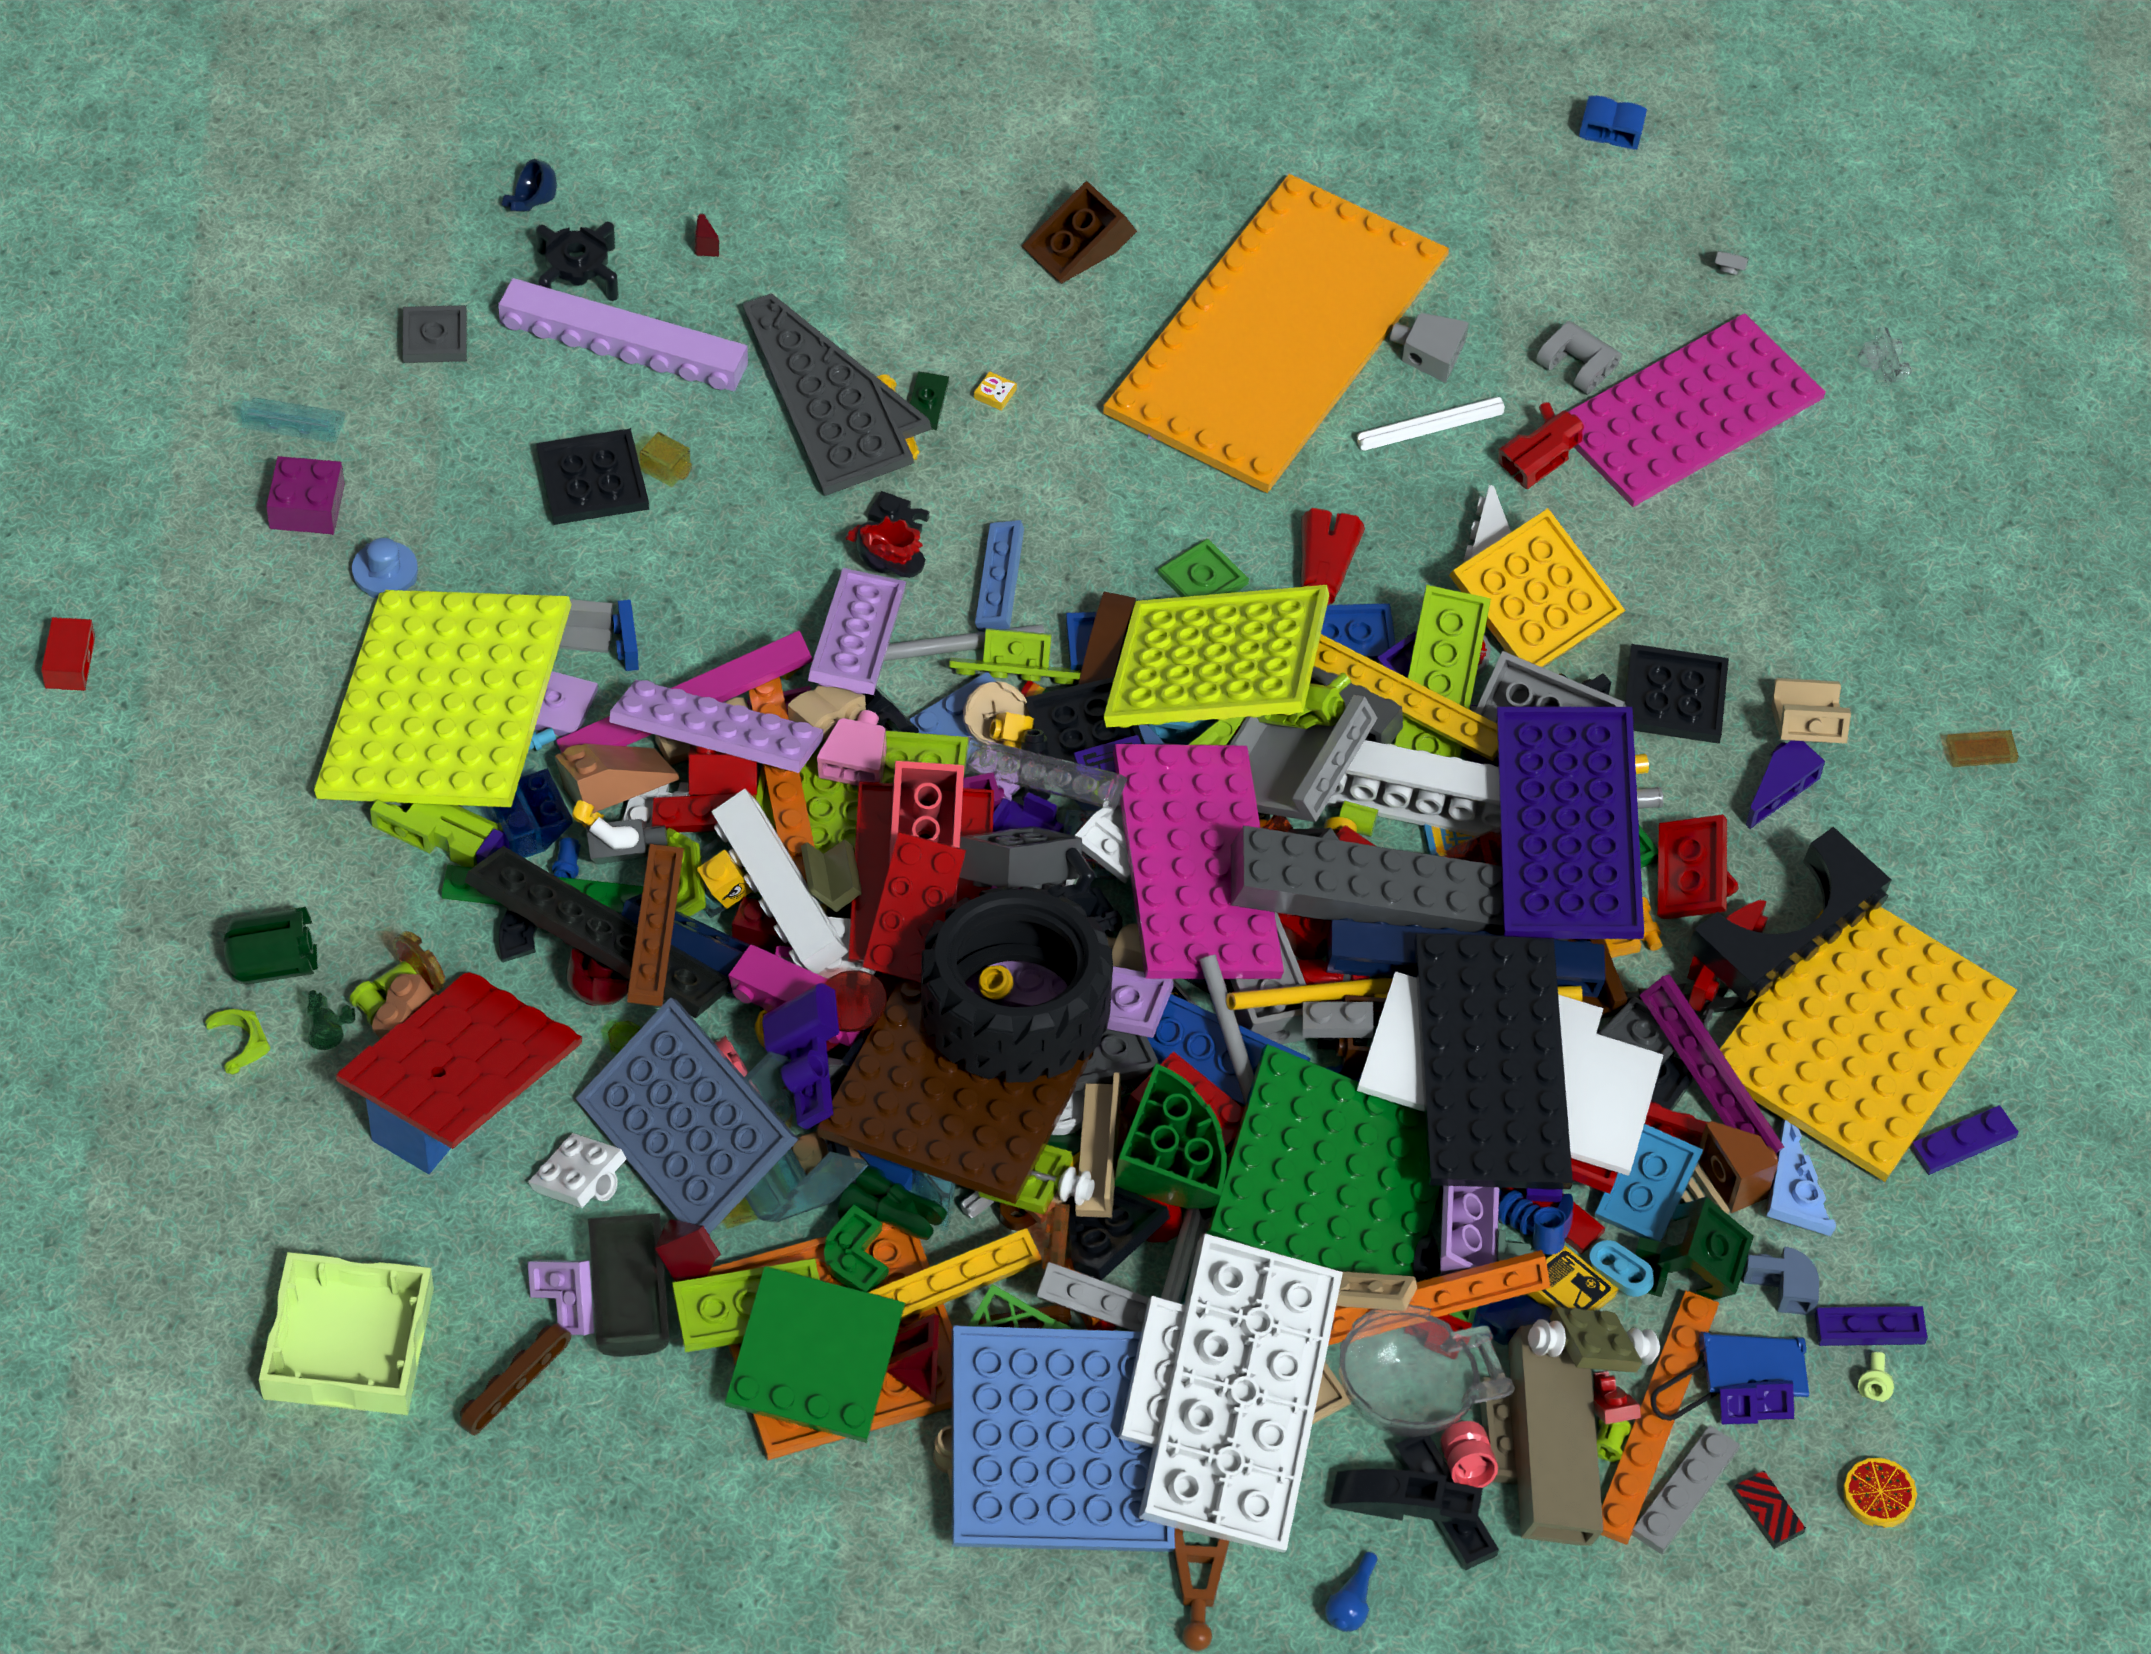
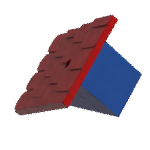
M468 972L462 974L442 993L434 995L406 1021L396 1025L372 1047L369 1045L336 1074V1079L339 1083L366 1098L372 1141L425 1173L430 1174L450 1149H454L582 1043V1036L575 1033L569 1026L550 1019L541 1010L519 1001L510 992L500 990L491 985L484 977Z

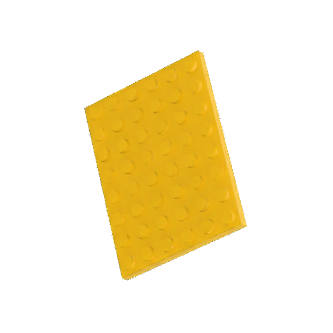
M1879 907L1874 910L1871 908L1857 925L1845 927L1841 935L1833 943L1828 944L1825 942L1821 945L1818 952L1809 961L1801 960L1797 963L1795 969L1785 979L1779 977L1773 981L1771 988L1755 1000L1722 1045L1720 1051L1754 1101L1886 1182L2015 996L2017 989L1886 909ZM1822 909V911L1819 913V915L1817 916V918H1819L1820 915L1823 913V909Z

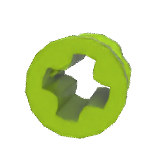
M370 981L363 982L357 986L349 998L352 1006L360 1008L366 1014L367 1022L371 1026L377 1011L386 1002L377 992V985Z
M1599 1419L1598 1425L1600 1430L1597 1436L1598 1458L1609 1462H1616L1622 1457L1621 1445L1624 1436L1630 1433L1631 1425L1628 1421L1605 1424Z

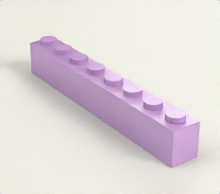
M512 278L498 304L500 324L505 325L511 330H524L534 333L542 339L551 338L562 341L570 347L579 346L592 350L601 356L610 355L621 358L628 364L638 363L645 365L660 373L669 372L679 375L687 381L697 380L710 384L718 390L728 389L735 391L748 365V345Z

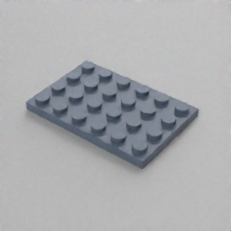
M671 997L576 1097V1100L617 1148L622 1149L629 1163L678 1221L702 1225L708 1234L716 1228L799 1140L683 1006Z

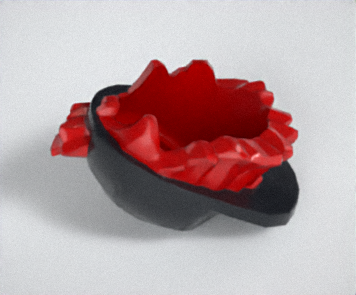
M886 516L880 523L867 522L857 525L848 532L845 538L856 543L859 557L868 567L878 573L894 572L899 576L911 578L920 574L924 569L925 557L919 549L923 546L919 541L920 531L909 528L905 520L900 519L892 522Z

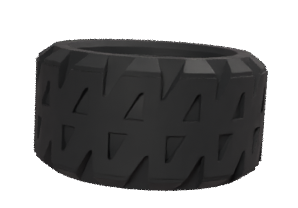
M1021 886V889L1009 890L1006 887H998L980 891L979 897L970 900L968 897H965L945 911V922L937 919L925 938V949L921 953V1017L928 1036H935L936 1048L952 1063L960 1061L965 1064L967 1072L990 1080L994 1077L1006 1078V1082H1032L1038 1076L1046 1075L1047 1078H1052L1069 1071L1074 1067L1077 1060L1084 1061L1099 1045L1102 1034L1107 1030L1111 1010L1112 949L1108 946L1106 933L1093 916L1087 917L1085 910L1077 903L1062 895L1059 898L1051 896L1044 889ZM1006 961H1023L1051 970L1068 987L1057 997L1042 1004L1028 1007H1009L981 998L965 984V981L975 972L989 965Z

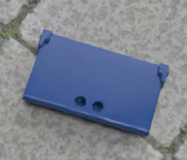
M1700 1332L1699 1346L1700 1352L1704 1354L1709 1392L1720 1393V1387L1748 1382L1793 1380L1794 1397H1809L1804 1358L1807 1349L1803 1337L1788 1339L1716 1335L1709 1332Z

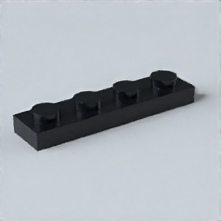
M1427 1430L1394 1445L1393 1452L1404 1470L1447 1475L1446 1482L1454 1483L1446 1461ZM1479 1516L1476 1528L1436 1521L1465 1571L1498 1556L1499 1548Z

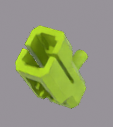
M1341 673L1327 686L1310 683L1304 712L1292 715H1263L1257 718L1262 723L1307 729L1315 724L1334 726L1345 710V702L1340 692L1351 683V680L1345 673Z

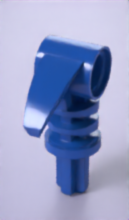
M1499 1189L1498 1221L1503 1224H1510L1515 1229H1520V1232L1525 1235L1533 1234V1247L1537 1251L1542 1250L1544 1254H1556L1564 1248L1565 1238L1570 1231L1573 1219L1572 1194H1564L1558 1208H1542L1538 1205H1533L1532 1201L1524 1199V1195L1517 1190L1507 1194Z

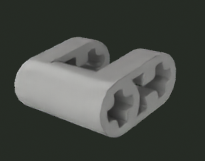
M1568 321L1545 342L1537 355L1536 362L1551 371L1568 354L1573 355L1585 363L1575 378L1574 386L1584 393L1590 394L1618 366L1622 354L1575 323Z

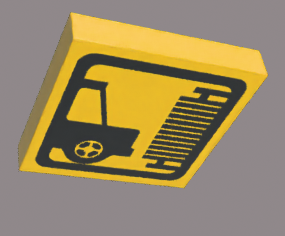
M1564 1245V1248L1559 1253L1553 1254L1546 1259L1551 1288L1528 1293V1295L1550 1313L1553 1312L1555 1307L1598 1311L1616 1296L1619 1289Z

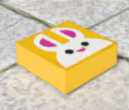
M989 371L975 390L974 399L1002 411L1017 390V383Z

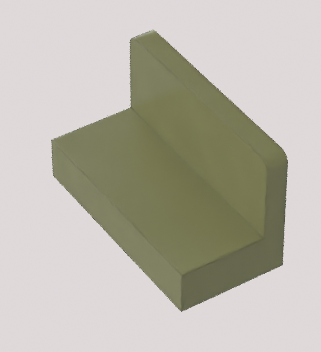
M842 840L825 854L808 842L801 846L808 890L813 896L837 912L862 894L853 845L846 840Z

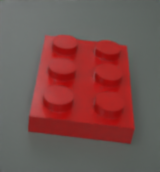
M1721 814L1659 823L1657 915L1661 919H1673L1727 912L1726 817Z

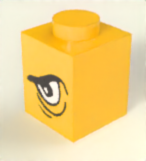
M725 849L697 868L711 894L726 909L741 900L743 896L753 892L744 879V875H746L744 870L735 863Z

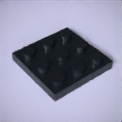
M631 428L536 443L537 455L554 525L649 510V500Z
M1631 644L1624 702L1626 707H1632L1634 731L1720 744L1729 658Z
M1114 677L1025 697L1029 717L1034 718L1033 729L1044 731V736L1048 740V748L1040 752L1049 778L1077 772L1078 768L1074 761L1075 752L1135 735L1139 736L1141 744H1145L1139 725H1132L1127 728H1106L1104 713Z

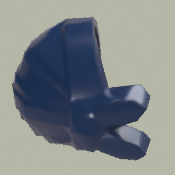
M538 159L529 160L518 177L515 196L504 195L501 205L510 207L511 211L527 212L531 211L532 207L536 205L546 204L553 200L557 189L555 171L545 161Z

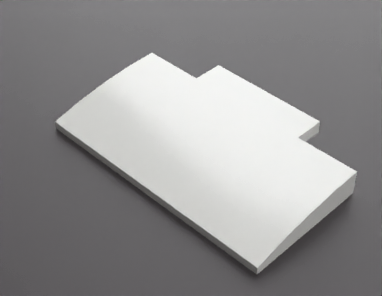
M1395 971L1357 1091L1424 1112L1417 979ZM1558 994L1571 1158L1629 1176L1663 1054L1596 1034L1603 1008Z
M1204 1234L1197 1242L1184 1305L1154 1296L1148 1299L1118 1437L1153 1448L1139 1519L1279 1552L1287 1551L1343 1272Z

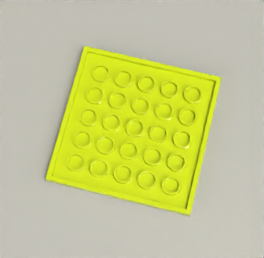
M1327 585L1135 601L1104 713L1106 728H1127L1132 725L1145 724L1161 725L1171 722L1191 723L1197 720H1226L1248 716L1256 718L1263 715H1292L1304 712L1329 599Z

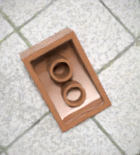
M583 744L570 746L563 753L555 755L566 793L575 803L578 800H582L594 806L592 814L679 780L678 773L655 748Z

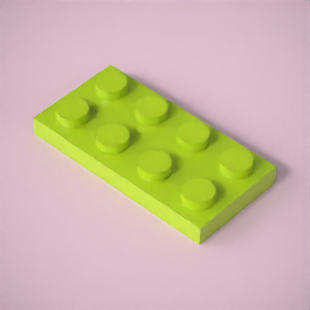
M815 1258L767 1266L820 1280ZM764 1267L672 1283L685 1352L742 1343Z

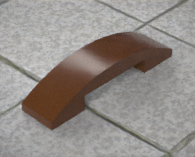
M1104 591L1088 642L1079 685L1115 677L1136 598Z

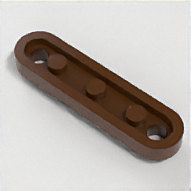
M559 1323L545 1326L537 1335L536 1341L527 1350H521L515 1355L509 1368L501 1375H495L486 1385L485 1391L476 1400L471 1399L463 1406L460 1411V1417H462L460 1426L472 1436L477 1435L568 1346L571 1340V1332Z

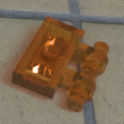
M1055 1204V1207H1052V1212H1047L1046 1233H1050L1049 1246L1048 1248L1044 1247L1042 1269H1045L1047 1262L1062 1267L1065 1266L1070 1205Z

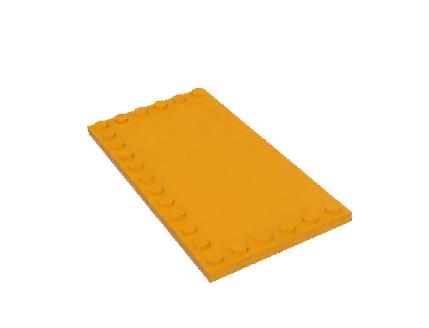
M1288 174L1104 404L1103 414L1146 435L1150 434V437L1268 494L1391 332L1395 323L1400 320L1448 256L1449 248L1294 175Z

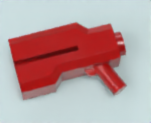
M1549 402L1542 403L1539 406L1545 422L1540 428L1528 436L1517 435L1498 449L1499 464L1511 476L1521 471L1514 478L1526 490L1569 459V451L1583 440L1584 425L1580 418L1575 414L1571 415L1565 410L1555 416Z

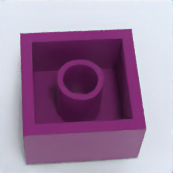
M277 456L266 506L270 529L334 535L345 486L342 462Z

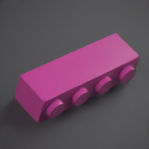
M750 944L728 975L733 994L737 999L747 1004L752 1002L763 1007L767 1013L819 983H824L833 988L836 994L839 1034L828 1041L834 1044L841 1043L851 1048L872 1017L867 996Z

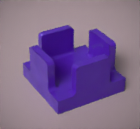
M1029 792L1024 797V806L1013 800L1010 802V800L1003 798L993 813V832L1035 826L1070 834L1071 827L1056 820L1057 806Z

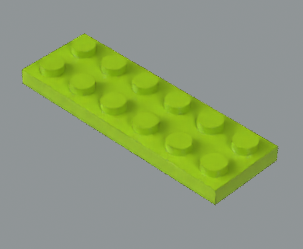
M1426 585L1407 678L1470 709L1491 598ZM1403 716V728L1396 736L1394 745L1416 751L1423 750L1431 754L1450 758H1460L1461 745Z

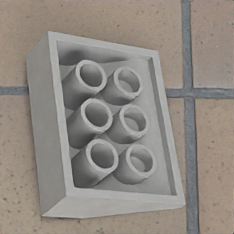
M1502 651L1475 713L1497 723V707H1626L1625 702Z

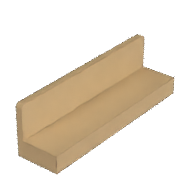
M1114 1072L1113 1084L1086 1083L1078 1176H1081L1084 1171H1089L1095 1186L1091 1198L1088 1201L1085 1200L1080 1206L1076 1205V1216L1112 1218L1122 1093L1120 1072Z

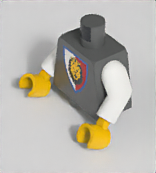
M578 800L573 809L572 816L574 820L582 823V826L587 829L590 859L597 864L648 857L650 844L668 845L665 825L647 827L646 822L642 819L607 823L603 820L604 814L599 812L592 814L595 807L582 800Z

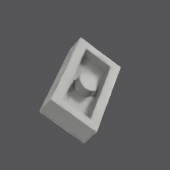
M1303 1002V1038H1373V1002Z

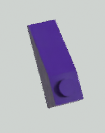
M1791 740L1787 744L1782 742L1773 750L1772 758L1749 810L1745 824L1749 829L1821 778L1825 760L1804 741Z

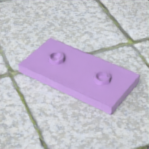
M552 671L535 730L544 731L552 727L555 735L564 737L581 729L598 691V683Z

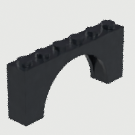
M1830 828L1811 842L1803 860V863L1816 878L1823 896V913L1813 923L1789 933L1767 934L1738 926L1719 912H1716L1694 928L1687 949L1744 1002H1747L1755 995L1758 997L1764 995L1771 988L1773 981L1779 977L1781 979L1788 977L1795 969L1797 963L1801 960L1809 961L1815 956L1821 945L1825 942L1828 944L1833 943L1841 935L1845 927L1848 925L1854 927L1863 919L1869 909L1873 908L1876 910L1887 900L1889 895L1886 892L1892 879L1836 828Z

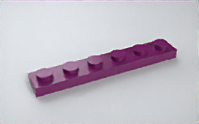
M1671 975L1662 976L1639 996L1724 1124L1761 1136L1766 1146L1771 1147L1776 1154L1785 1148Z

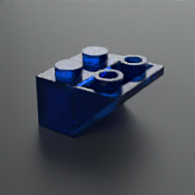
M548 768L520 778L512 807L486 806V813L490 821L497 823L498 830L504 833L505 847L523 858L546 851L573 823V819Z

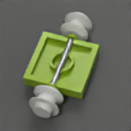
M1046 1145L1016 1204L979 1192V1197L1045 1215L1057 1190L1061 1201L1065 1202L1070 1196L1075 1197V1204L1080 1206L1085 1200L1088 1201L1091 1198L1095 1183L1091 1179L1089 1171H1084L1081 1176L1076 1175L1075 1167H1070L1073 1161L1071 1151Z

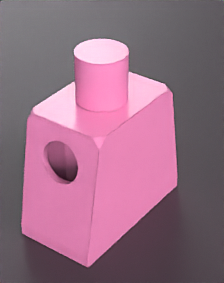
M863 710L860 712L857 721L846 718L838 720L817 756L819 778L859 786V781L882 783L887 750L886 728L877 725L879 717L876 713Z

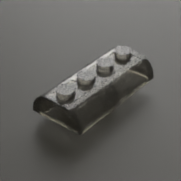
M660 1213L589 1218L588 1228L595 1333L598 1351L612 1357H627L654 1354L668 1346L670 1340L664 1262L655 1250L661 1235Z

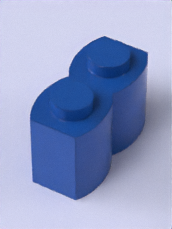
M1588 96L1579 136L1589 141L1610 143L1614 146L1636 150L1639 146L1647 109L1635 103H1617L1604 96Z

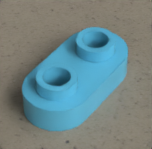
M1601 1241L1592 1247L1590 1251L1591 1267L1624 1294L1638 1297L1645 1295L1652 1289L1654 1284L1653 1271L1646 1261L1615 1241ZM1605 1260H1611L1614 1262L1611 1265L1603 1264ZM1634 1279L1641 1280V1282L1631 1283V1281Z

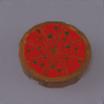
M410 931L402 932L393 940L400 963L402 961L409 963L415 972L422 976L434 994L444 988L443 984L445 983V976L438 960L429 949L425 952L419 945L423 942L419 936Z

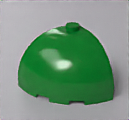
M1157 1063L1154 1066L1120 1153L1114 1186L1174 1206L1193 1209L1213 1207L1220 1200L1226 1176L1227 1154L1225 1152L1222 1129L1211 1106L1207 1105L1194 1090L1195 1087L1182 1076Z

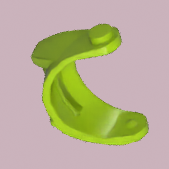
M239 1009L219 1011L209 1016L205 1021L206 1028L209 1030L222 1025L240 1026L250 1035L248 1044L243 1052L224 1065V1070L228 1074L238 1073L240 1068L258 1060L271 1050L254 1011Z

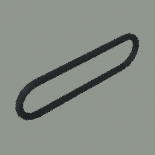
M1704 1360L1657 1387L1652 1392L1650 1398L1651 1407L1659 1418L1667 1421L1675 1420L1719 1394L1717 1392H1710L1673 1415L1661 1413L1656 1405V1397L1661 1391L1704 1367Z

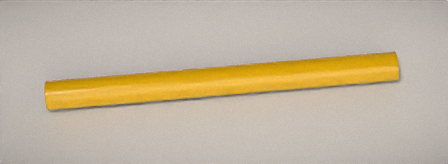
M1375 978L1233 992L1227 994L1226 1005L1229 1010H1239L1303 1002L1344 999L1345 995L1368 997L1374 996L1375 993H1388L1393 979Z

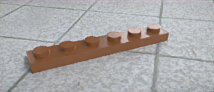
M650 844L628 990L627 1002L654 1006L663 1005L684 848Z

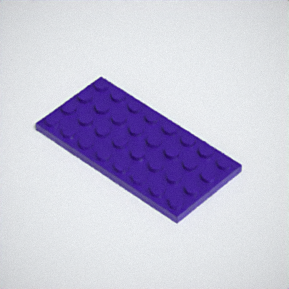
M1497 707L1504 936L1554 939H1643L1644 917L1632 707Z

